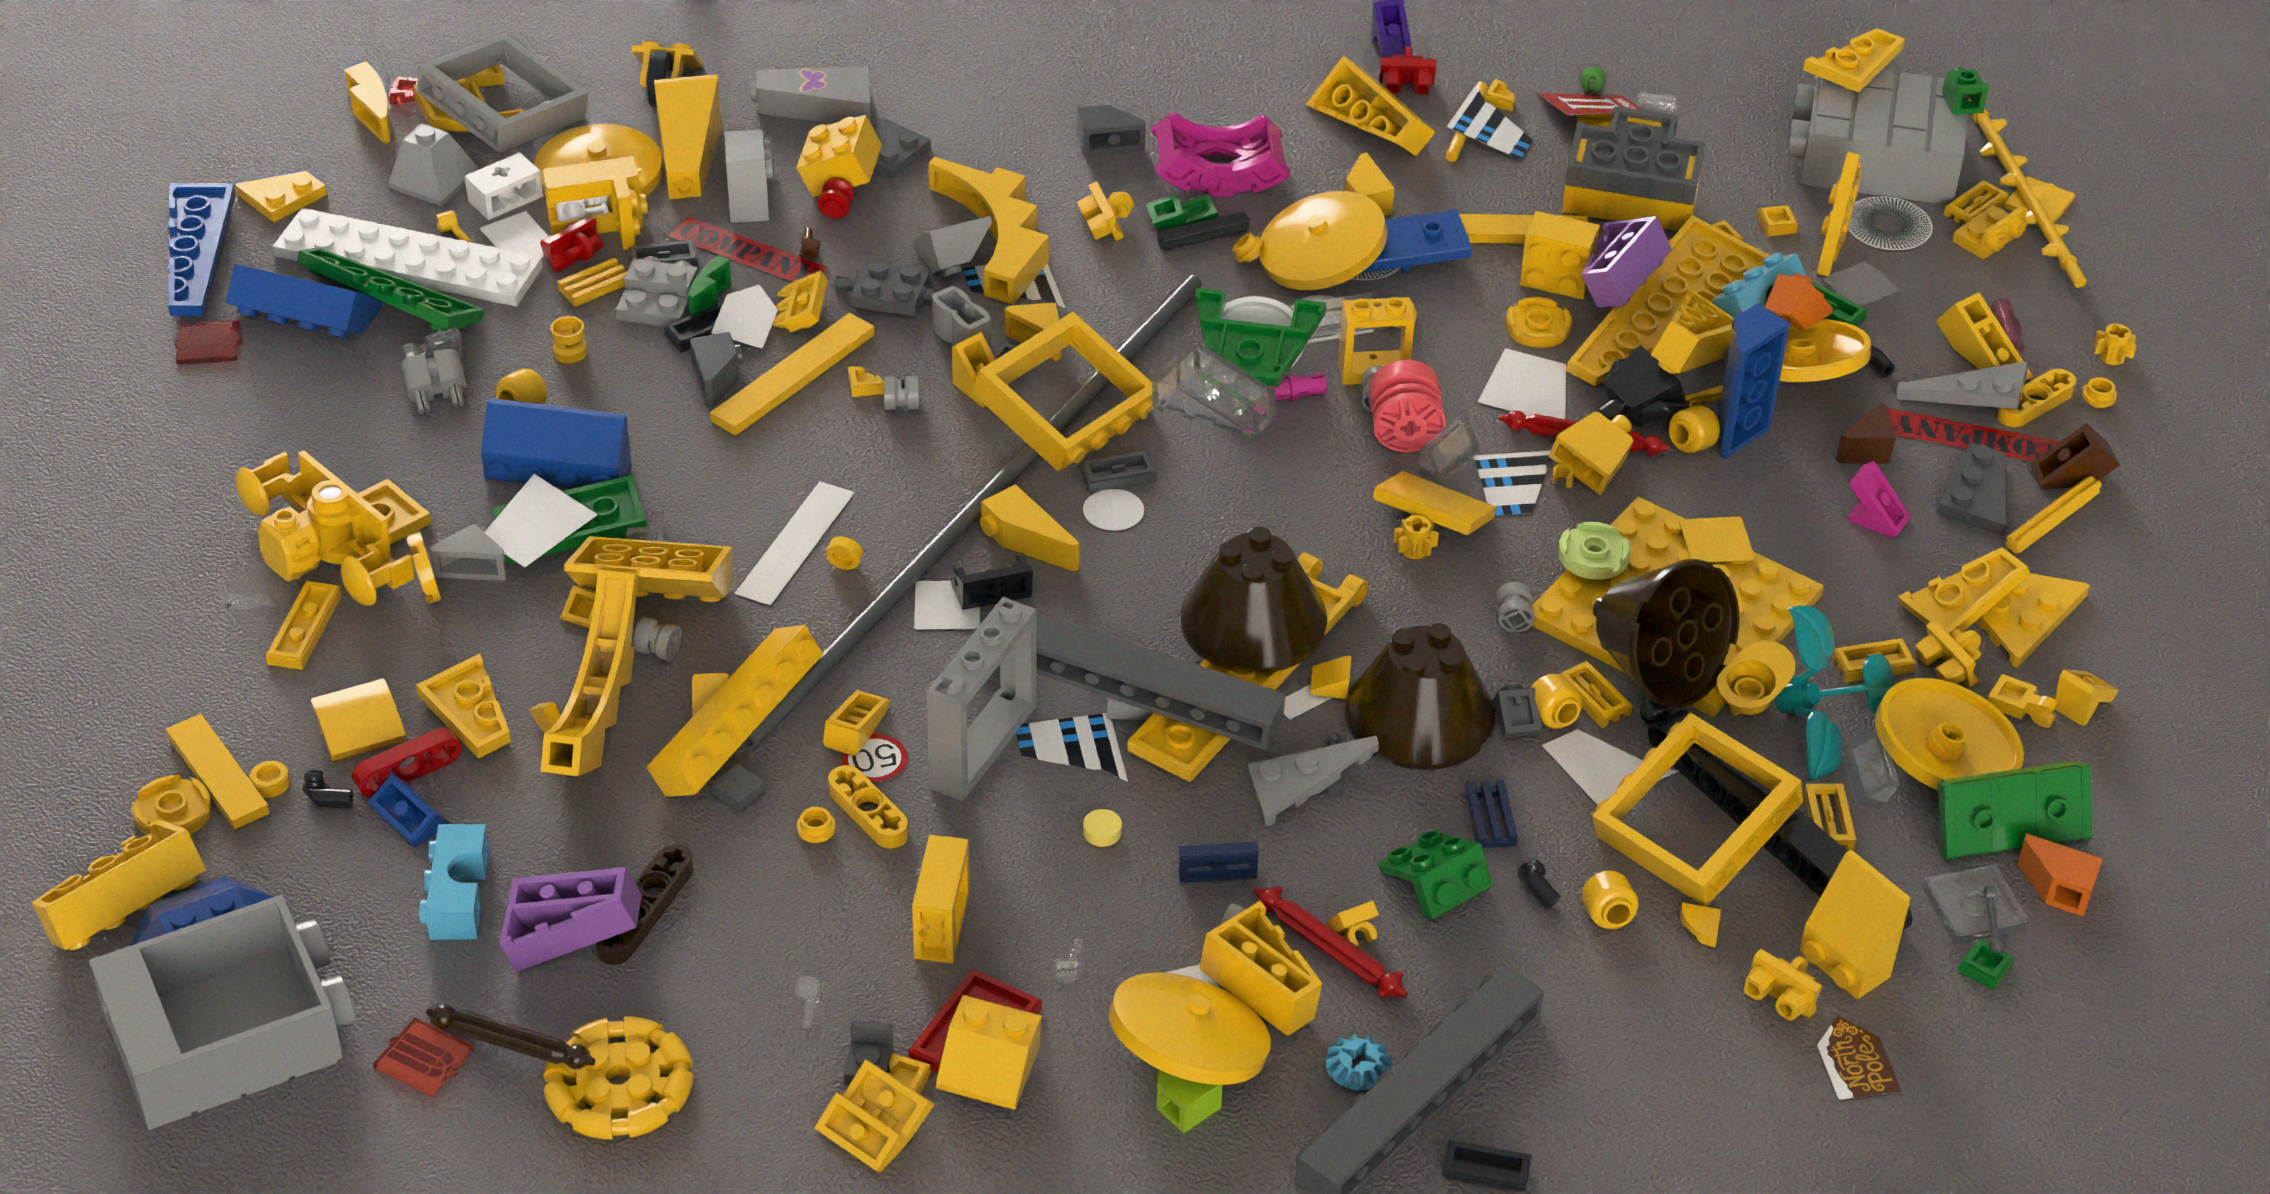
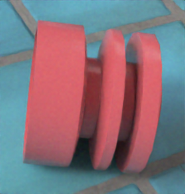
M1410 359L1394 361L1382 366L1372 376L1368 385L1375 436L1382 445L1398 452H1416L1432 446L1441 438L1446 427L1439 377L1430 366Z

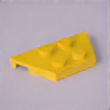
M1847 152L1841 178L1832 187L1829 203L1834 204L1829 216H1825L1822 225L1821 235L1826 237L1816 274L1830 276L1833 261L1837 260L1840 249L1845 241L1862 176L1861 163L1859 162L1860 154Z
M2030 573L2027 578L1977 619L1975 623L1987 632L1988 638L1996 647L2002 645L2010 654L2008 662L2013 667L2018 668L2087 597L2090 585L2084 582Z

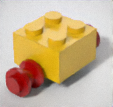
M866 115L855 118L847 117L840 122L830 125H818L808 133L796 169L812 197L820 196L818 208L826 217L832 219L845 217L849 212L850 203L855 194L853 187L870 183L882 143Z

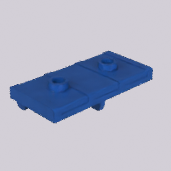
M1452 209L1444 212L1410 215L1408 217L1385 220L1388 229L1386 244L1378 258L1361 273L1400 267L1402 273L1409 272V267L1414 265L1472 257V246L1458 210Z

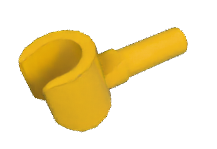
M453 211L436 214L438 219L437 228L440 233L452 231L459 240L472 243L470 238L458 226V221Z
M1567 463L1555 465L1552 483L1555 484L1559 478H1566V488H1571L1574 478L1573 467Z

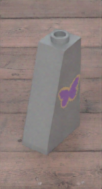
M868 66L756 70V82L750 83L751 101H757L758 114L829 124L840 122L847 117L855 118L866 115L871 123Z

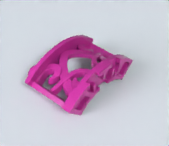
M1171 112L1151 128L1152 134L1157 137L1160 160L1155 165L1156 173L1172 185L1189 192L1190 189L1206 192L1207 194L1210 193L1211 197H1234V193L1249 190H1252L1253 193L1260 192L1290 177V171L1285 165L1282 150V132L1265 114L1234 126L1211 127L1191 122L1177 112ZM1229 155L1237 159L1229 164L1209 162L1201 156Z

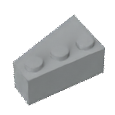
M762 130L724 132L730 223L769 221L766 179H773L770 140H763Z

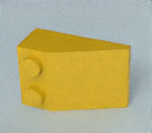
M1849 850L1843 856L1805 924L1799 951L1804 954L1809 962L1817 965L1829 975L1839 987L1848 991L1858 1000L1891 977L1911 897L1853 850Z

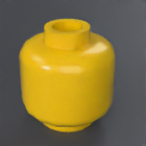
M522 368L508 374L498 382L496 399L544 405L547 400V387L538 373L532 369Z
M1703 405L1692 406L1680 410L1673 415L1669 422V436L1673 445L1679 451L1696 453L1713 446L1717 442L1720 435L1719 420L1710 408Z
M1547 674L1532 684L1531 688L1535 687V700L1540 713V719L1545 726L1552 729H1561L1572 724L1578 718L1582 707V696L1577 688L1564 677L1558 674Z
M1603 871L1592 876L1583 886L1581 894L1583 905L1597 926L1604 929H1617L1628 924L1637 914L1639 907L1637 894L1623 874L1616 871Z

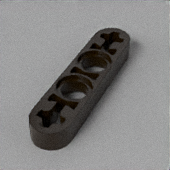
M673 844L662 848L635 882L642 894L639 913H642L645 917L637 922L636 928L595 943L597 956L602 962L610 965L626 962L693 873L692 855L687 847ZM652 886H662L665 888L658 895H648L645 893V890Z

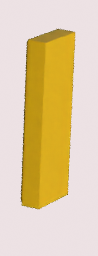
M312 581L305 582L266 654L267 665L298 670L304 669L342 597L341 586Z

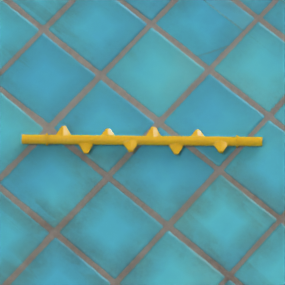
M1985 109L1983 113L1972 114L1974 122L1980 126L1989 141L1980 150L1981 155H1997L2008 173L1999 179L2000 184L2017 188L2029 209L2025 221L2027 224H2038L2049 242L2048 245L2041 249V254L2058 257L2060 267L2066 271L2076 288L2085 286L2087 280L2077 265V259L2074 255H2071L2061 236L2069 232V227L2067 225L2053 224L2039 201L2048 192L2047 187H2031L2019 168L2027 162V157L2011 155L1998 133L2007 125L2006 119H1990V114Z

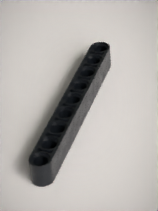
M1680 709L1649 726L1648 738L1652 747L1657 748L1667 737L1671 727L1677 722L1681 723L1689 712ZM1696 743L1673 765L1674 768L1738 825H1741L1772 792V790ZM1799 808L1763 845L1766 850L1819 897L1822 896L1843 856L1848 852ZM1909 907L1903 930L1912 924L1913 917Z

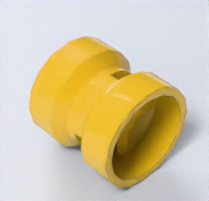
M564 316L554 320L550 331L554 341L553 355L555 359L562 363H576L584 359L587 355V345L584 340L585 327L583 321L573 316Z

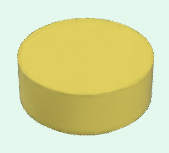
M1107 809L1091 811L1085 816L1083 821L1084 838L1090 844L1099 847L1115 844L1122 835L1121 818L1115 812Z

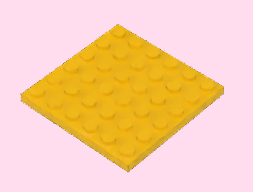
M1638 496L1611 524V526L1620 531L1619 535L1624 539L1626 536L1630 541L1631 555L1626 569L1619 575L1604 580L1587 579L1566 570L1532 605L1535 613V621L1532 626L1624 672L1608 651L1604 650L1600 645L1596 631V617L1593 614L1594 603L1599 597H1604L1606 592L1618 582L1682 560L1691 559L1679 520L1685 518ZM1754 551V560L1709 562L1714 567L1720 568L1728 576L1736 592L1739 605L1736 645L1730 644L1723 664L1728 665L1742 649L1751 643L1774 641L1780 644L1795 627L1788 608L1793 606L1812 607L1822 596L1824 585ZM1715 686L1709 694L1690 706L1714 718L1727 702L1720 696Z

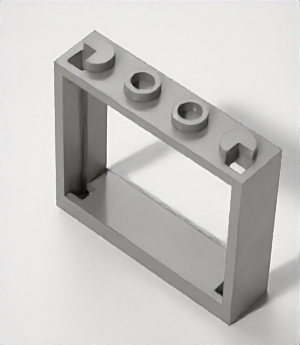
M506 33L418 65L416 92L498 153L581 121L586 117L588 92ZM503 64L552 100L504 118L455 81Z
M1002 597L926 691L929 789L963 802L1015 735L1016 731L1036 708L1037 609ZM1000 664L999 690L967 729L966 706ZM941 687L947 689V694H943L938 691Z

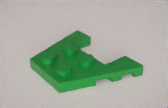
M1203 288L1195 289L1196 306L1212 380L1279 387L1326 314V302L1296 299L1291 326L1289 327L1222 319L1226 302V291Z

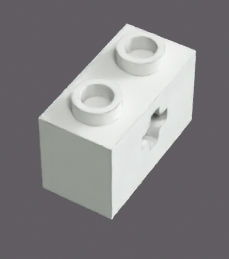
M520 152L465 175L468 202L487 220L543 197L541 171Z

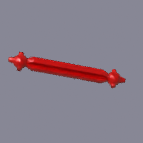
M1518 410L1499 416V420L1507 424L1511 430L1519 431L1525 428L1532 434L1556 438L1562 431L1578 422L1539 414L1525 416L1523 412ZM1630 431L1628 433L1634 440L1630 452L1643 450L1646 454L1654 456L1670 449V446L1662 442L1656 435H1649L1644 438L1637 432Z
M1277 886L1275 889L1254 888L1253 892L1257 896L1258 901H1261L1266 907V911H1274L1280 922L1366 983L1378 985L1380 991L1377 995L1381 999H1384L1385 996H1398L1402 998L1407 996L1408 993L1402 986L1401 978L1404 976L1402 972L1397 970L1396 973H1386L1380 962L1293 901L1282 900L1280 894L1283 890L1281 887Z

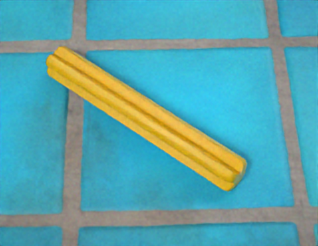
M2093 476L2084 478L2008 535L2007 542L2005 543L2007 550H2012L2014 554L2024 551L2100 493V487H2102L2101 481L2096 480Z

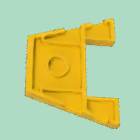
M500 65L455 82L487 104L478 87L503 85L504 72ZM417 84L414 85V97L429 126L445 131L470 132L417 93ZM524 109L498 113L504 118H508L523 112Z

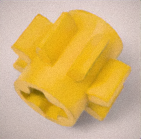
M2107 325L2105 332L2098 330L2096 332L2093 343L2096 345L2094 354H2099L2100 360L2106 364H2123L2125 357H2134L2137 347L2135 344L2136 335L2131 334V330L2125 325Z
M1413 515L1406 519H1401V527L1394 529L1393 542L1398 544V552L1403 553L1407 558L1422 559L1426 555H1431L1432 547L1438 546L1439 532L1433 531L1434 523L1430 522L1427 518Z

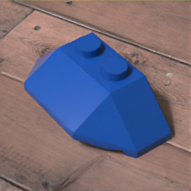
M227 876L221 877L149 904L131 945L275 896Z

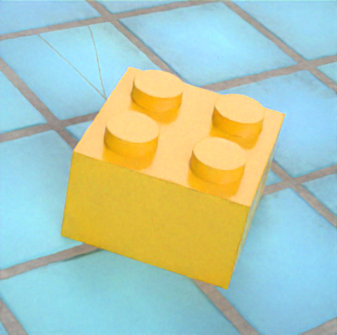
M1535 211L1525 236L1520 286L1583 300L1588 287L1581 274L1590 254L1596 252V241L1600 225Z

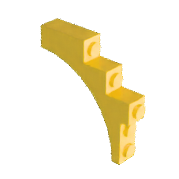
M934 157L928 163L929 189L954 199L969 208L979 218L991 216L992 223L989 231L993 235L996 247L992 258L984 269V296L1014 305L1049 262V235L1037 232V205L1026 202V176L998 167L990 174Z
M606 569L598 570L590 629L581 666L572 693L561 716L554 726L544 733L540 772L580 776L602 766L605 728L617 724L620 687L630 684L632 679L635 646H631L638 573Z

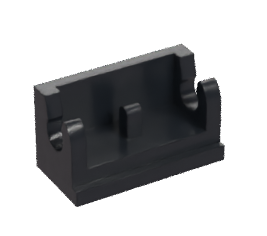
M1023 553L1015 554L1018 564L1012 567L992 569L970 575L965 574L961 565H954L953 570L956 576H951V585L962 610L997 604L1002 597L1011 600L1032 597L1033 569L1029 566Z

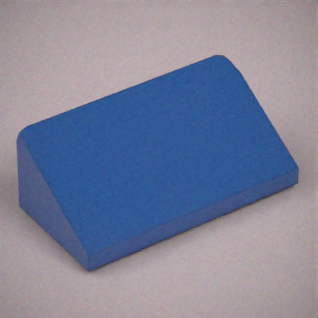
M393 773L367 802L415 847L437 834L438 824L451 823L409 783Z

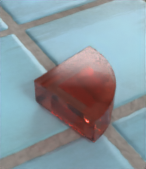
M395 77L388 95L390 104H403L415 100L414 85L417 84V78Z

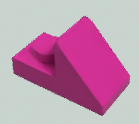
M1875 461L1863 464L1849 483L1860 501L1848 515L1847 519L1890 538L1897 537L1911 518V515Z

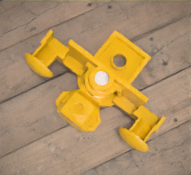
M305 450L298 453L300 473L294 476L290 474L288 454L286 452H282L264 461L263 465L253 470L242 467L237 471L235 485L238 496L244 506L253 514L267 516L270 511L269 500L279 495L301 512L298 513L291 506L280 509L273 515L263 519L258 529L260 551L265 563L284 580L290 582L299 579L302 575L316 569L320 560L341 564V578L348 593L358 603L364 606H372L376 603L377 588L387 584L394 590L414 579L412 556L408 554L395 561L391 558L390 545L430 525L431 517L425 508L389 479L357 494Z

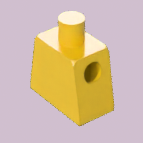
M1593 412L1557 435L1549 457L1558 464L1567 463L1571 465L1574 469V476L1601 495L1624 463L1634 440L1628 433L1631 431L1632 425L1623 415H1617L1610 421L1600 412Z

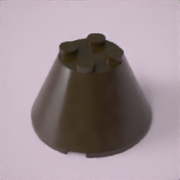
M1255 527L1250 532L1236 535L1221 544L1219 552L1186 595L1181 607L1180 621L1182 633L1189 646L1210 663L1233 671V666L1255 668V673H1270L1290 668L1310 657L1319 648L1324 639L1328 617L1321 596L1289 545L1279 537L1272 535L1269 529Z
M1682 560L1618 582L1606 592L1604 597H1599L1593 606V614L1596 617V631L1601 647L1608 651L1649 700L1669 708H1682L1692 705L1709 694L1717 685L1718 675L1727 666L1723 663L1730 644L1736 645L1738 639L1739 605L1734 587L1724 571L1703 560Z
M1442 623L1396 630L1392 635V640L1355 681L1346 700V722L1355 740L1377 736L1379 742L1378 753L1394 759V765L1409 769H1442L1467 761L1480 752L1481 745L1488 737H1491L1495 724V709L1486 687L1459 639L1451 633L1449 626Z

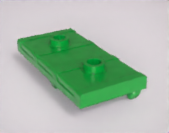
M2075 761L1944 779L1938 783L1941 857L1945 860L2022 848L2026 833L2054 843L2092 838L2091 768L2085 762L2076 763Z

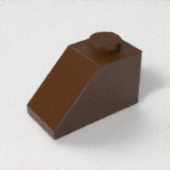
M2085 423L2031 462L2030 465L2041 487L2047 490L2074 487L2087 476H2093L2096 480H2100L2120 466V463L2109 442L2090 425Z

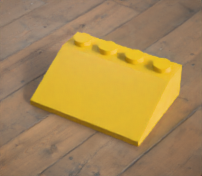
M589 536L564 564V571L579 587L591 588L595 592L598 570L606 569L638 573L636 597L647 596L649 593H662L663 597L667 599H682L685 595L699 596L701 601L717 602L721 598H725L731 590L732 547Z

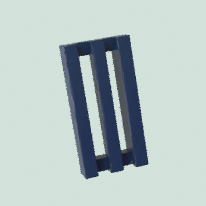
M1496 780V786H1490L1489 781H1481V787H1475L1474 782H1466L1465 793L1477 843H1481L1482 848L1516 846L1518 836L1504 780ZM1481 797L1484 799L1492 837L1490 838L1486 836L1478 798ZM1493 797H1497L1506 837H1502Z
M1257 842L1179 846V883L1257 878L1259 853Z

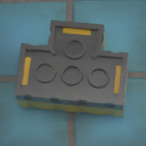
M1614 106L1610 127H1597L1585 123H1577L1567 164L1562 213H1574L1576 215L1614 221L1657 216L1662 229L1679 231L1694 213L1706 142H1692L1675 138L1678 121L1677 115Z

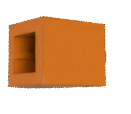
M1793 273L1792 276L1778 274L1765 305V308L1789 322L1790 327L1805 330L1829 316L1833 310V307L1825 300L1824 294L1816 290L1811 284V279L1798 273Z
M2026 833L2017 865L2045 904L2084 917L2103 859Z

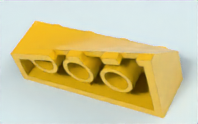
M1344 55L1305 104L1310 108L1400 145L1416 157L1436 132L1369 73Z
M1690 289L1652 351L1651 356L1659 360L1658 365L1662 369L1672 374H1679L1722 360L1726 357L1731 343L1734 318Z
M157 819L147 826L150 831L148 835L140 838L131 836L120 845L123 851L118 855L99 857L89 864L90 866L87 869L89 874L86 876L73 875L31 902L51 943L64 950L81 948L91 941L92 935L102 929L110 930L116 928L127 920V915L138 909H147L149 904L162 900L161 896L173 889L181 890L192 885L197 880L196 876L205 872L206 868L188 830Z

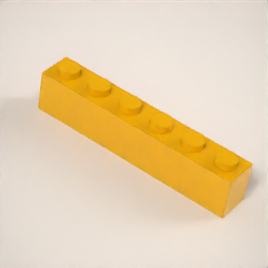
M806 625L775 628L646 766L665 797L696 795L821 658L823 653Z

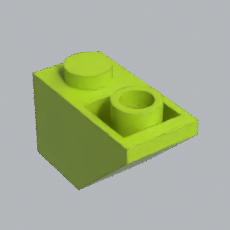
M1158 1069L1156 1108L1182 1133H1186L1221 1109L1223 1085L1193 1082Z

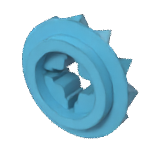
M1354 1033L1350 1039L1338 1037L1336 1044L1328 1047L1325 1065L1329 1076L1340 1086L1358 1091L1369 1090L1376 1085L1377 1080L1385 1070L1391 1069V1056L1386 1052L1385 1043H1375L1372 1035L1366 1039H1361ZM1361 1054L1365 1055V1061H1361L1359 1065L1352 1069V1059H1356Z

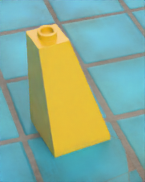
M713 74L654 80L658 131L669 199L699 197L702 195L722 130L718 76Z

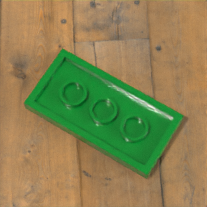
M633 475L562 491L598 515L542 556L578 548L589 536L620 538L648 531ZM508 504L493 507L495 519ZM504 554L506 564L516 562Z

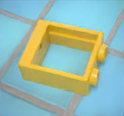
M1410 297L1342 300L1338 367L1342 385L1362 384V375L1370 367L1385 366L1399 360H1411L1415 317ZM1401 326L1399 350L1353 352L1355 328Z
M929 835L912 904L914 959L954 964L970 893L969 839Z

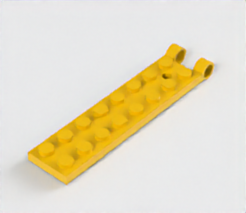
M1304 552L1299 556L1298 561L1325 604L1328 617L1325 630L1326 635L1352 606L1358 607L1363 602L1368 592L1369 583L1353 574H1349L1338 589L1317 581L1322 571L1323 561ZM1205 659L1199 665L1276 690L1299 664L1270 673H1255V668L1233 666V671L1216 666ZM1153 713L1128 739L1127 751L1191 783L1231 738Z

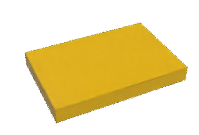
M1404 471L1377 485L1373 494L1374 500L1413 515L1423 516L1433 523L1464 535H1469L1494 519L1497 510L1496 506Z

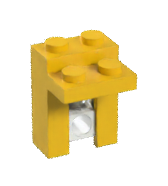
M633 156L542 169L548 220L552 236L565 230L567 225L591 216L596 218L598 234L618 231L623 250H629V247L636 246L635 235H640V228L644 227L642 214L648 213L645 194L640 195V188H645L644 172L642 168H636Z

